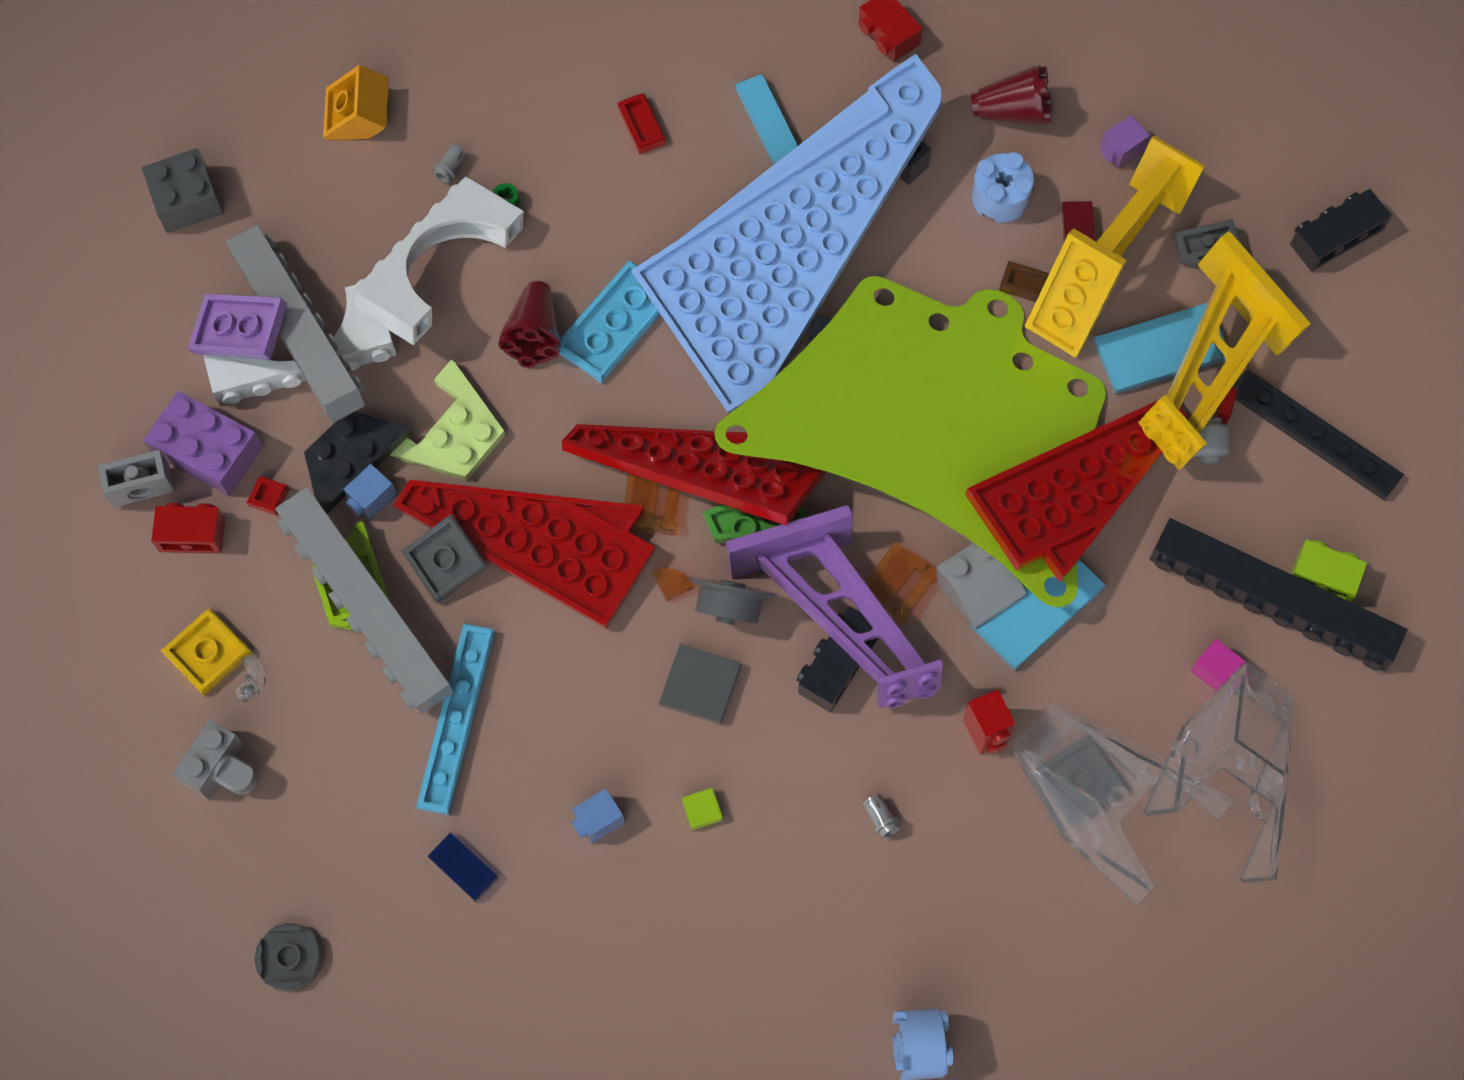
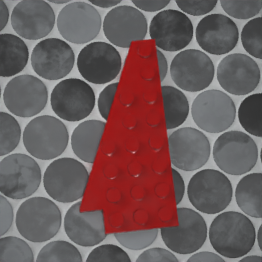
M1157 401L967 488L965 496L1016 571L1043 558L1059 582L1065 579L1163 453L1158 445L1145 435L1143 428L1138 423ZM1180 406L1179 411L1188 420L1189 417Z
M576 424L562 440V451L786 526L826 473V471L790 461L729 453L718 445L715 440V431ZM726 432L727 439L734 444L744 443L748 437L746 432Z
M411 479L393 504L396 510L429 529H432L449 515H455L485 561L605 629L611 623L656 551L655 546L631 534V531L644 512L642 506L635 504Z

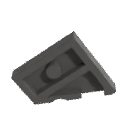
M1233 219L1176 232L1173 235L1180 263L1200 268L1198 263L1219 238L1228 231L1239 241Z

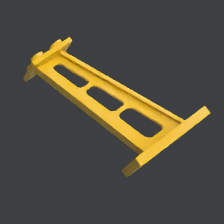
M1153 136L1129 183L1131 187L1138 190L1097 242L1076 229H1073L1068 234L1024 327L1076 358L1081 353L1127 262L1121 256L1160 204L1179 215L1181 214L1206 165L1158 137Z
M1230 231L1221 236L1198 263L1200 269L1216 287L1167 395L1162 396L1138 422L1143 428L1145 435L1158 445L1163 451L1165 458L1174 464L1178 470L1183 468L1207 444L1200 436L1201 431L1262 342L1264 341L1275 355L1278 356L1311 325ZM1230 304L1234 306L1249 324L1234 348H1230L1219 335V327ZM1211 343H1213L1224 354L1225 363L1211 385L1206 386L1200 380L1198 370ZM1192 384L1201 393L1202 398L1187 420L1179 411V408Z

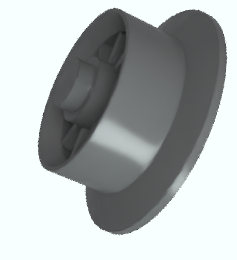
M688 577L689 581L699 586L695 611L717 616L716 621L735 625L736 620L758 623L762 600L776 597L777 593L749 587L739 582Z

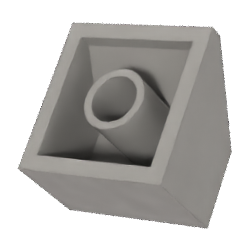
M974 543L936 567L937 585L975 630L1027 596L1022 583L1003 564Z

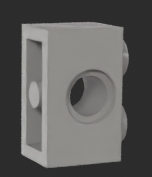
M160 450L98 466L103 494L113 507L175 492L169 463Z

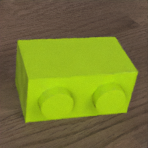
M1306 539L1298 551L1290 574L1352 602L1357 594L1367 562L1360 560L1357 555L1351 552H1339L1331 549L1322 541Z

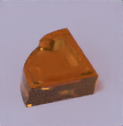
M663 568L652 571V575L666 602L695 588L694 584L688 580V576L678 570Z

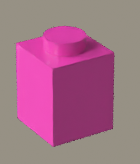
M1215 639L1196 661L1191 672L1222 695L1228 687L1234 691L1246 676L1241 671L1247 662L1218 639Z

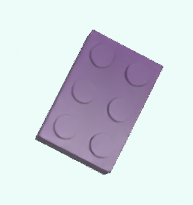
M177 391L143 439L150 452L160 450L170 465L227 496L231 494L263 447L254 431L180 391Z

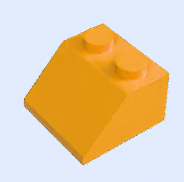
M359 64L326 87L323 138L326 140L370 139L383 131L388 123V77Z

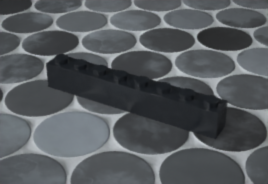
M1169 518L1149 559L1163 571H1173L1180 574L1190 584L1196 586L1203 585L1213 590L1214 594L1222 599H1233L1243 604V607L1252 613H1262L1273 618L1272 620L1279 626L1285 628L1292 627L1302 632L1303 636L1311 641L1324 642L1332 646V649L1341 655H1351L1362 660L1366 667L1373 670L1386 671L1390 667L1408 631L1407 628L1172 518Z

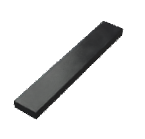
M1249 369L1244 372L1233 386L1237 390L1236 401L1383 501H1385L1404 474Z

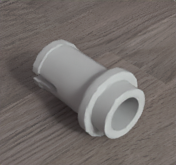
M454 144L450 145L441 162L435 164L433 175L440 182L448 183L456 177L455 171L466 157V152H462L463 149Z
M881 794L874 795L875 800L871 796L862 805L876 826L875 833L880 834L882 838H887L900 829L898 826L899 820L897 817L893 818Z

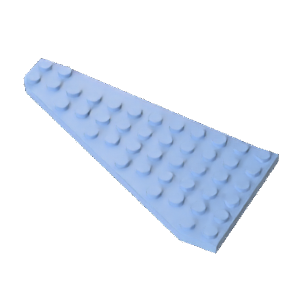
M917 54L893 68L868 88L864 95L679 240L631 270L633 276L728 414L760 391L782 371L939 113L942 103L941 88Z

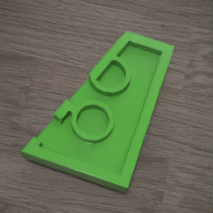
M723 504L702 512L704 521L715 544L726 543V541L782 525ZM803 506L799 508L790 522L807 517Z

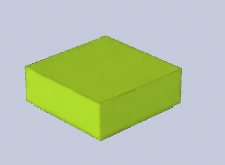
M713 788L681 798L692 831L723 821Z

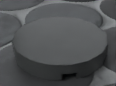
M286 923L275 926L268 931V934L260 940L256 947L254 957L256 971L267 985L278 991L292 992L303 989L314 981L321 970L323 961L321 943L312 931L300 924Z

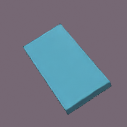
M630 260L560 338L559 354L601 384L660 316L633 276L631 270L637 267V265Z
M1208 303L1094 337L1093 343L1114 393H1122L1174 377ZM1219 328V335H1220V337L1222 338V340L1225 342V339H1224V337H1223V335H1222V333H1221V330H1220V328ZM1211 343L1199 369L1225 361L1224 354L1215 344Z
M1079 560L1077 562L1078 590L1076 598L1071 604L1065 607L1046 605L1023 585L1027 593L1026 597L976 630L971 625L969 627L1015 671L1105 588V584ZM1050 577L1045 581V590L1051 596L1060 597L1065 593L1066 586L1063 581L1059 582L1056 577Z

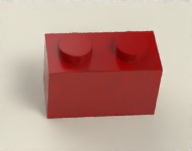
M869 0L859 7L858 25L860 30L865 35H869L876 42L878 50L883 55L887 54L893 62L921 45L923 28L897 0Z
M180 503L155 506L151 542L159 552L221 553L225 517L218 507L208 503L198 504L197 507H188Z
M998 689L969 701L963 717V722L979 754L987 751L990 754H994L1005 749L1016 725Z

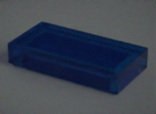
M451 832L427 856L475 903L499 879L490 868Z

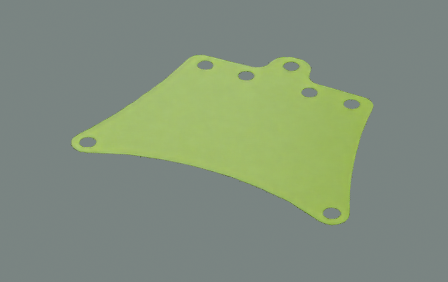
M869 276L857 285L829 324L765 387L724 417L716 425L714 434L718 445L729 453L794 462L845 477L895 497L929 514L969 539L1003 564L1028 590L1046 605L1065 607L1071 604L1077 595V563L1063 580L1066 586L1065 593L1060 597L1051 596L1046 592L1044 584L1048 578L1055 576L1042 558L1016 571L965 496L967 488L1096 429L1105 401L1106 390L1103 383L1094 375L1027 342L1022 333L1024 321L1022 306L1015 298L1005 292L984 289L977 291L966 304L952 307L886 278ZM878 289H887L893 293L894 302L888 306L880 305L874 300V293ZM1000 300L1004 302L1008 307L1007 314L1003 317H996L990 314L988 311L990 301ZM933 314H943L949 320V327L943 331L934 330L929 325V317ZM1017 353H1026L1032 358L1033 366L1028 370H1020L1013 364V356ZM1073 379H1080L1087 384L1088 393L1082 397L1074 396L1068 390V383ZM735 425L743 427L748 435L747 440L741 444L731 443L726 437L727 429Z

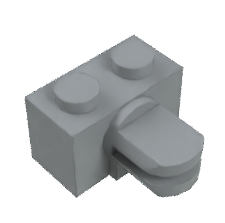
M208 720L172 774L183 786L207 800L210 799L218 785L225 787L235 794L245 795L251 792L257 783V773L254 768L237 757L245 746L236 734L211 720Z

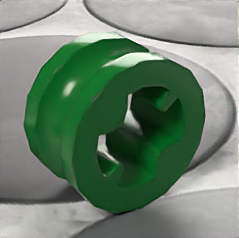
M503 183L494 188V194L505 198L507 194L511 195V200L506 199V201L519 207L520 199L515 186Z

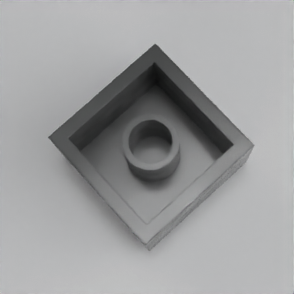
M198 148L141 167L155 210L167 233L223 214L208 168Z

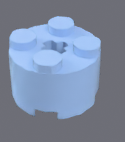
M1015 152L994 154L979 162L971 192L972 204L978 214L982 216L983 213L987 217L995 219L997 223L1011 222L1023 215L1031 199L1034 177L1033 171L1027 162L1023 160L1022 155Z
M937 1008L895 1011L893 1023H899V1032L896 1033L895 1037H892L896 1070H903L902 1074H900V1080L943 1078L948 1073V1066L953 1065V1049L951 1044H946L944 1031H948L949 1028L946 1010L939 1011Z

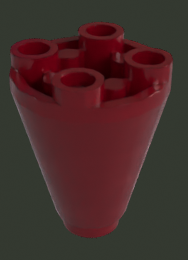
M1033 66L978 89V93H971L973 116H981L982 119L1039 126L1052 123L1051 110H1053L1051 93H1048L1047 84L1049 83L1047 66Z
M532 281L527 285L499 337V348L508 356L517 360L518 364L524 368H533L536 364L548 362L553 358H557L560 353L561 343L553 294L550 286L542 281Z

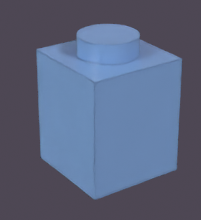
M372 464L344 488L348 498L347 506L356 515L359 516L363 513L369 520L397 496L393 484Z
M606 788L572 809L576 818L571 821L580 838L587 836L591 844L625 823L621 811Z

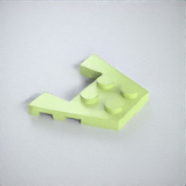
M450 360L436 376L434 382L435 385L456 399L455 402L419 444L406 438L389 456L399 458L402 462L408 464L422 465L428 467L431 471L467 481L505 437V432L456 363Z

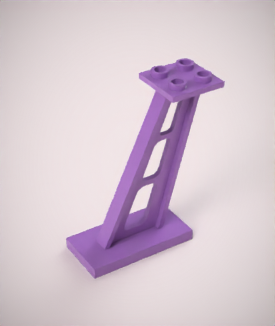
M848 505L789 522L787 526L782 524L726 541L728 568L732 579L763 570L878 683L877 705L879 709L886 706L888 708H896L903 705L906 700L915 697L919 699L929 698L941 689L942 661L937 660L928 664L923 662L839 549V547L852 544V514ZM811 555L816 556L838 583L840 589L829 594L817 593L788 562ZM842 598L851 600L873 629L862 634L854 632L833 611L828 603ZM875 638L883 640L906 670L898 673L892 672L865 642Z

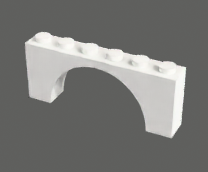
M465 176L458 185L454 184L450 188L447 196L440 203H435L432 206L429 214L421 222L418 221L414 224L411 232L403 241L399 240L394 245L392 252L384 260L381 259L375 264L373 271L365 279L357 282L353 290L355 309L414 345L432 326V307L415 293L408 280V274L414 261L431 246L456 238L483 239L506 248L523 230L524 211Z
M355 285L345 287L346 312L339 330L333 337L339 350L335 351L337 356L344 354L352 371L359 368L360 365L371 362H384L390 357L397 355L390 330L355 309L353 294ZM203 355L212 392L219 405L237 404L242 399L252 396H265L273 390L283 387L293 388L306 381L294 360L273 361Z

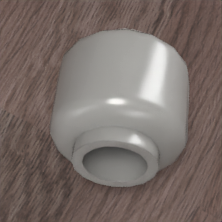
M1210 418L1200 433V436L1207 444L1194 456L1200 458V463L1202 464L1219 463V457H1224L1230 452L1229 426L1222 423L1221 418Z

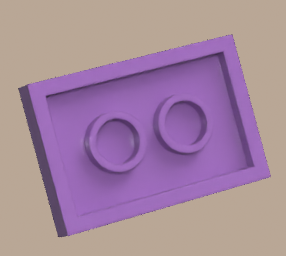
M205 294L188 350L194 355L271 360L288 303L282 298Z

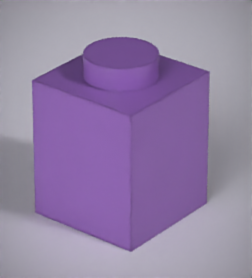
M1130 115L1103 134L1100 150L1103 157L1119 169L1145 152L1150 135Z

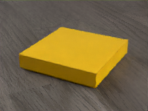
M210 608L204 611L160 650L203 696H206L253 654Z

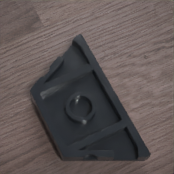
M354 411L337 420L304 451L315 499L326 514L346 497L344 488L370 464L376 468L412 434L406 426Z

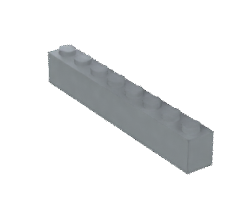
M258 225L225 241L233 259L255 296L282 298L288 303L279 330V336L331 423L364 407L365 404L360 394L365 392L360 380L356 375L350 377L348 372L352 371L344 354L337 356L335 351L339 350L333 336L331 333L327 335L323 333V330L326 329L324 322L318 313L312 315L310 310L314 309L307 294H299L298 290L302 288L293 272L289 275L287 274L286 270L289 269V266L281 253L277 255L274 253L277 247L270 234L263 235Z
M306 487L275 509L281 517L276 521L286 537L293 534L298 541L293 546L304 561L310 558L315 567L311 569V572L321 585L326 582L332 589V592L328 595L338 610L345 607L350 614L346 621L357 635L362 631L368 641L364 643V646L373 659L380 656L386 666L381 668L390 683L392 685L395 682L400 684L404 691L399 695L410 710L416 707L422 715L451 695L453 691L447 680L310 490Z

